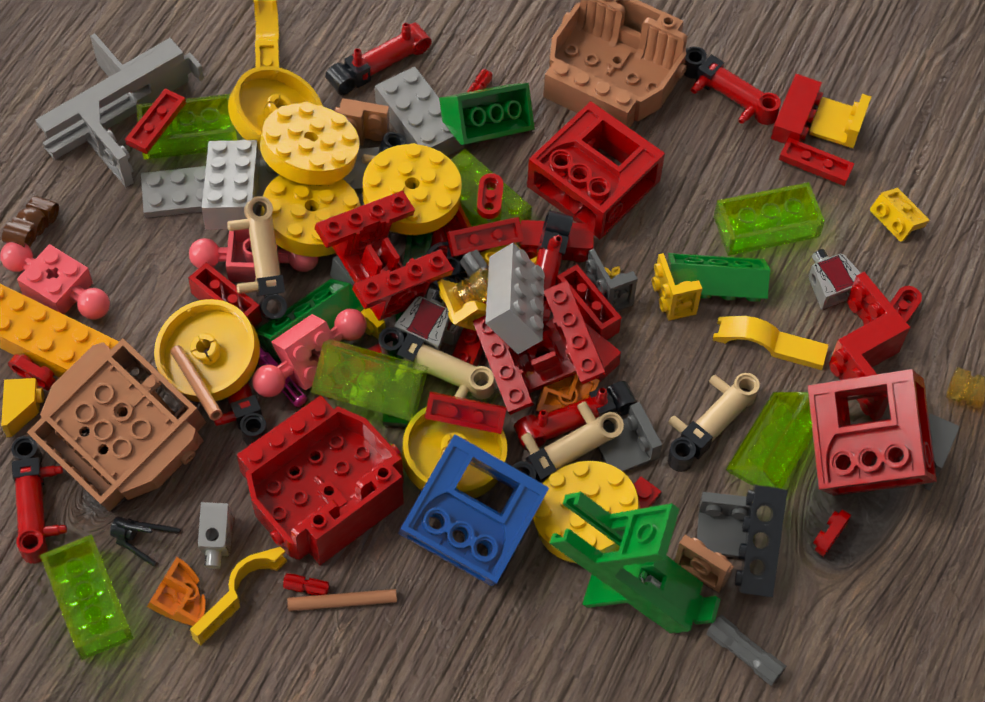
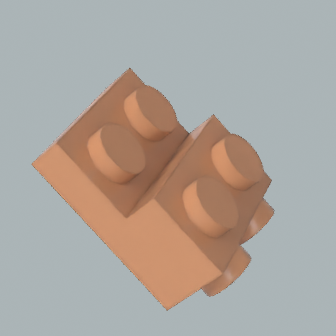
M342 98L340 107L335 108V112L344 115L357 131L359 145L363 146L365 138L373 141H382L384 135L390 132L389 106Z
M684 535L679 543L675 562L719 593L730 578L734 566L724 555L712 552L697 538H690Z

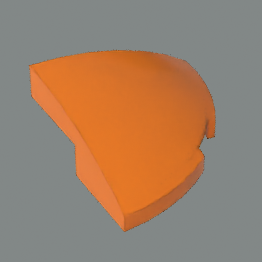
M578 374L543 387L541 388L536 411L546 410L550 412L588 398L589 392L596 390L600 380L595 379L582 385Z
M176 557L147 607L170 619L194 626L205 613V595L202 594L200 597L197 587L200 581L198 576L188 564Z

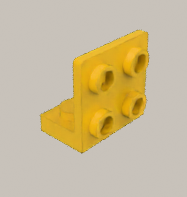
M862 94L860 102H854L853 106L823 97L809 134L854 148L871 96Z
M664 253L658 254L657 264H654L655 276L652 277V286L654 291L659 293L661 311L666 313L668 321L696 315L702 292L700 281H684L679 285H675Z
M443 279L437 282L440 289L439 294L446 303L450 321L454 325L476 331L473 320L486 315L487 304L474 301L468 287Z

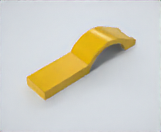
M254 0L256 67L274 66L280 68L277 0Z
M728 316L718 318L717 324L720 325L718 333H714L713 341L726 344L736 339L748 340L764 346L772 357L818 370L823 368L828 344L780 332L771 323L756 317Z
M281 547L249 555L238 562L230 575L228 584L230 591L190 629L193 640L201 646L240 608L237 589L241 580L248 573L257 569L278 571L287 562V559L283 556L285 550Z

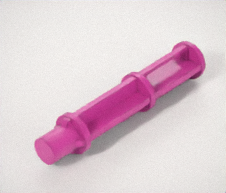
M260 347L258 364L278 366V363L268 352H264ZM287 377L285 379V387L296 400L293 402L284 390L282 391L295 407H300L306 402L307 396L304 395L290 377ZM290 381L300 391V393L302 394L301 396H299L288 384Z

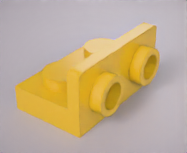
M899 188L882 192L870 208V211L900 242L904 241L911 231L925 227L930 221Z

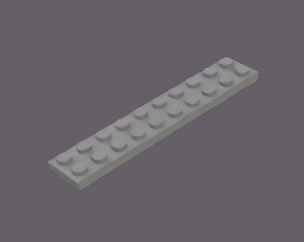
M379 147L359 149L354 168L343 178L354 189L356 194L363 193V176L368 164L362 163V156L364 154L378 155ZM260 160L257 196H263L269 183L280 175L265 160ZM206 166L141 173L145 218L202 212Z

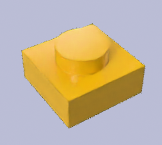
M370 308L363 309L361 313L367 322L365 333L368 335L372 334L378 339L379 334L385 329V321H378Z

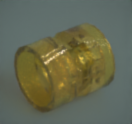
M480 268L471 274L469 279L466 278L454 286V296L461 307L469 301L487 303L489 271L487 268Z
M956 367L946 393V398L957 402L963 399L966 401V405L981 409L985 401V376L977 374L973 377L971 371Z

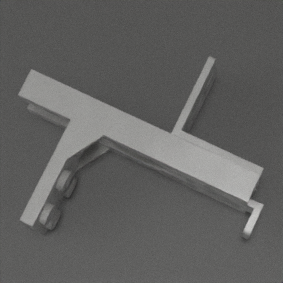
M94 33L90 37L96 60L108 78L35 120L37 126L44 131L48 139L43 142L44 148L54 160L87 141L121 183L127 187L134 183L131 174L133 168L128 162L130 155L123 145L119 146L116 143L115 136L110 130L107 131V129L155 102L165 88L173 91L189 82L187 74L192 72L199 81H202L204 79L201 64L190 52L184 55L171 38L122 65Z

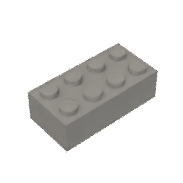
M415 66L375 85L376 104L389 106L390 123L399 134L403 135L406 139V144L415 143L428 146L442 152L446 156L464 148V145L457 141L442 122L439 97Z
M257 140L209 141L202 199L205 230L228 229V221L247 219L244 213L246 203L257 197L260 157ZM255 203V204L253 205V209H252V210H253V213H254L255 215H256L257 203Z
M511 243L489 257L485 323L517 354H520L543 340L545 274L539 265H535L529 259L524 250H520L514 243Z

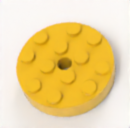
M260 66L250 69L239 78L230 94L228 111L232 124L245 140H257L258 150H260L263 125L272 112L281 106L301 104L302 102H309L319 106L323 105L315 90L300 76L283 68Z
M302 102L301 104L281 106L267 117L263 125L260 150L266 163L281 176L302 184L325 185L345 178L352 171L359 150V136L353 125L344 115L323 106Z
M415 143L394 146L376 155L368 164L363 176V202L365 205L403 190L415 208L413 216L392 223L390 231L405 235L427 234L445 226L458 211L462 190L461 176L455 164L436 149Z
M279 175L269 183L263 195L269 199L273 206L272 219L276 244L291 253L308 257H320L336 253L333 247L326 248L314 229L317 222L361 206L356 192L343 179L325 185H308ZM263 206L261 207V216L264 214Z
M214 299L192 302L173 313L159 331L154 349L155 364L158 372L188 400L195 402L200 401L171 354V349L174 346H182L215 401L233 395L249 381L256 369L260 354L257 332L245 314L228 302ZM207 348H210V349L207 351L208 356H207L206 353H203Z
M427 407L420 410L410 420L404 433L402 445L403 466L410 480L421 491L454 434L501 461H506L507 440L503 429L501 434L425 419ZM469 464L456 488L472 498H477L488 492L498 480Z
M598 461L572 463L551 474L542 483L549 487L533 517L538 535L544 546L555 556L568 562L576 563L549 544L552 534L557 533L563 537L565 529H570L602 553L619 551L620 546L562 503L565 494L582 492L611 514L640 509L636 489L629 477L618 468Z

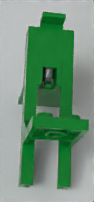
M582 492L565 494L562 503L565 507L620 546L619 551L602 553L570 529H565L563 537L557 533L552 534L549 544L591 573L582 603L583 606L590 608L628 603L669 633L688 632L691 630L692 622L695 624L715 622L721 599L717 596L702 597L700 593L703 582L667 556L680 510L677 506L671 503L611 514Z

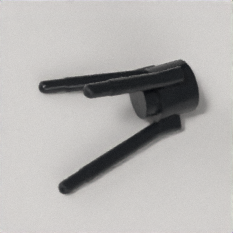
M117 516L111 524L110 535L117 538V545L125 547L155 567L157 562L128 543V540H133L138 531L149 534L153 533V530L180 533L181 529Z

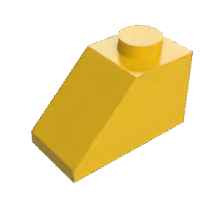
M36 378L4 380L1 426L6 437L14 436L39 413L40 403L44 402L43 388H39Z

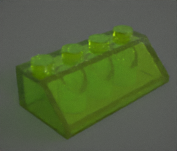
M808 392L772 393L726 468L728 473L752 486L759 485L782 489L813 437Z

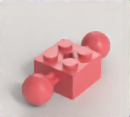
M249 229L229 231L228 247H219L213 240L202 238L195 241L189 249V259L197 268H200L206 262L212 267H215L218 262H226V271L230 282H254V279H256ZM276 244L279 265L280 263H289L293 269L299 272H308L318 264L319 257L297 255L281 249Z
M13 242L3 246L0 253L3 266L12 272L24 271L17 278L23 295L64 315L76 302L79 312L87 319L97 320L107 314L110 308L109 297L101 289L89 288L93 282L89 269L85 265L50 244L36 259L33 258L32 250L26 243L25 248Z
M345 309L337 315L334 327L330 329L325 320L311 314L271 341L282 363L278 366L263 365L259 367L252 378L253 388L263 397H274L281 393L285 386V379L290 377L299 387L304 390L309 389L346 363L337 343L342 339L354 341L361 338L367 328L366 318L356 309Z

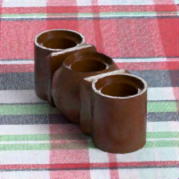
M33 196L29 203L26 204V208L20 210L17 216L5 225L2 232V241L5 243H17L24 248L26 243L31 247L36 237L40 236L45 228H48L49 224L56 220L59 213V204L39 196Z

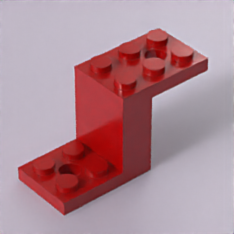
M862 272L856 275L847 302L851 311L857 313L861 318L864 326L838 339L829 362L831 372L836 377H839L840 380L878 375L872 367L899 353L910 329V326L869 276ZM888 395L856 399L864 414L869 415L873 421L882 418L889 403Z

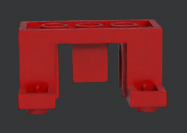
M403 190L317 222L314 228L326 248L333 247L355 282L352 290L364 309L371 308L378 321L407 310L418 296L425 297L430 283L451 275L454 270L441 249L415 260L411 258L406 263V266H402L399 261L400 256L387 236L392 223L414 215L415 208Z
M568 281L544 290L555 318L553 322L556 327L544 331L541 342L520 354H517L485 323L486 315L473 320L478 337L510 415L534 405L529 393L575 374H578L582 385L606 375L598 351Z

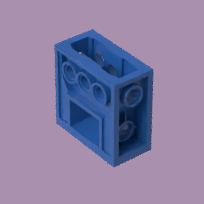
M454 434L398 534L487 585L492 586L498 582L549 487ZM469 464L514 489L501 514L456 488ZM429 518H437L441 523V528H432L429 524ZM453 531H460L463 534V543L454 540ZM477 544H482L486 547L487 556L478 554Z

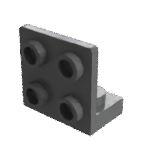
M594 249L589 250L588 260L586 261V275L616 311L632 306L638 280L634 271L626 274L620 273L610 279Z
M638 402L630 405L629 415L623 419L624 428L622 433L598 447L605 463L618 468L622 472H626L659 459L662 443L641 403ZM609 424L603 428L606 432L613 433L614 424Z
M711 492L702 493L698 512L697 539L712 552L721 553L725 557L738 558L740 543H745L746 533L742 532L744 516L749 517L750 506L746 505V497Z

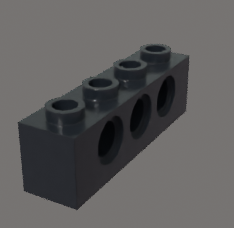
M753 485L752 490L748 489L746 505L750 506L749 517L744 516L742 532L746 533L745 543H740L738 559L743 560L741 570H736L734 583L735 586H739L738 591L740 593L773 597L788 492L786 489ZM761 506H767L771 511V516L766 521H761L757 517V510ZM762 532L767 537V543L764 547L757 548L753 543V538L757 533ZM756 559L761 560L764 566L762 572L752 574L749 569L750 563Z

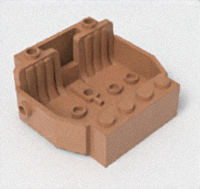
M581 0L580 3L573 7L570 13L567 12L564 15L561 26L552 37L550 64L548 71L545 73L543 97L576 113L581 111L591 101L630 128L634 121H640L659 110L679 79L684 75L686 70L684 63L687 42L686 34L682 33L684 21L638 0Z
M122 338L112 349L102 342L93 345L51 386L40 413L42 418L27 433L110 512L124 497L130 500L158 489L182 464L186 465L194 458L195 451L204 442L198 431L207 422L199 410ZM133 369H139L137 376L133 377L130 375ZM159 386L182 406L176 413L155 392ZM123 409H127V415L125 417H120V411ZM84 429H90L89 435L83 437L82 431ZM107 446L108 452L103 455L100 454V449Z

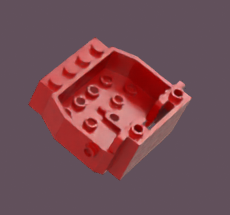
M322 395L237 454L240 472L247 480L255 517L270 533L273 541L278 546H281L289 557L298 560L310 553L321 566L404 504L403 459L399 449L394 444L390 445L366 418L339 406L333 409ZM313 456L320 457L318 460L311 459ZM292 471L299 472L297 475H291L290 473ZM329 490L334 492L332 495L325 494Z

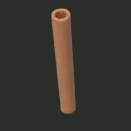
M174 346L171 349L173 358L210 419L218 420L222 416L221 409L182 346Z
M396 589L288 598V611L397 603Z

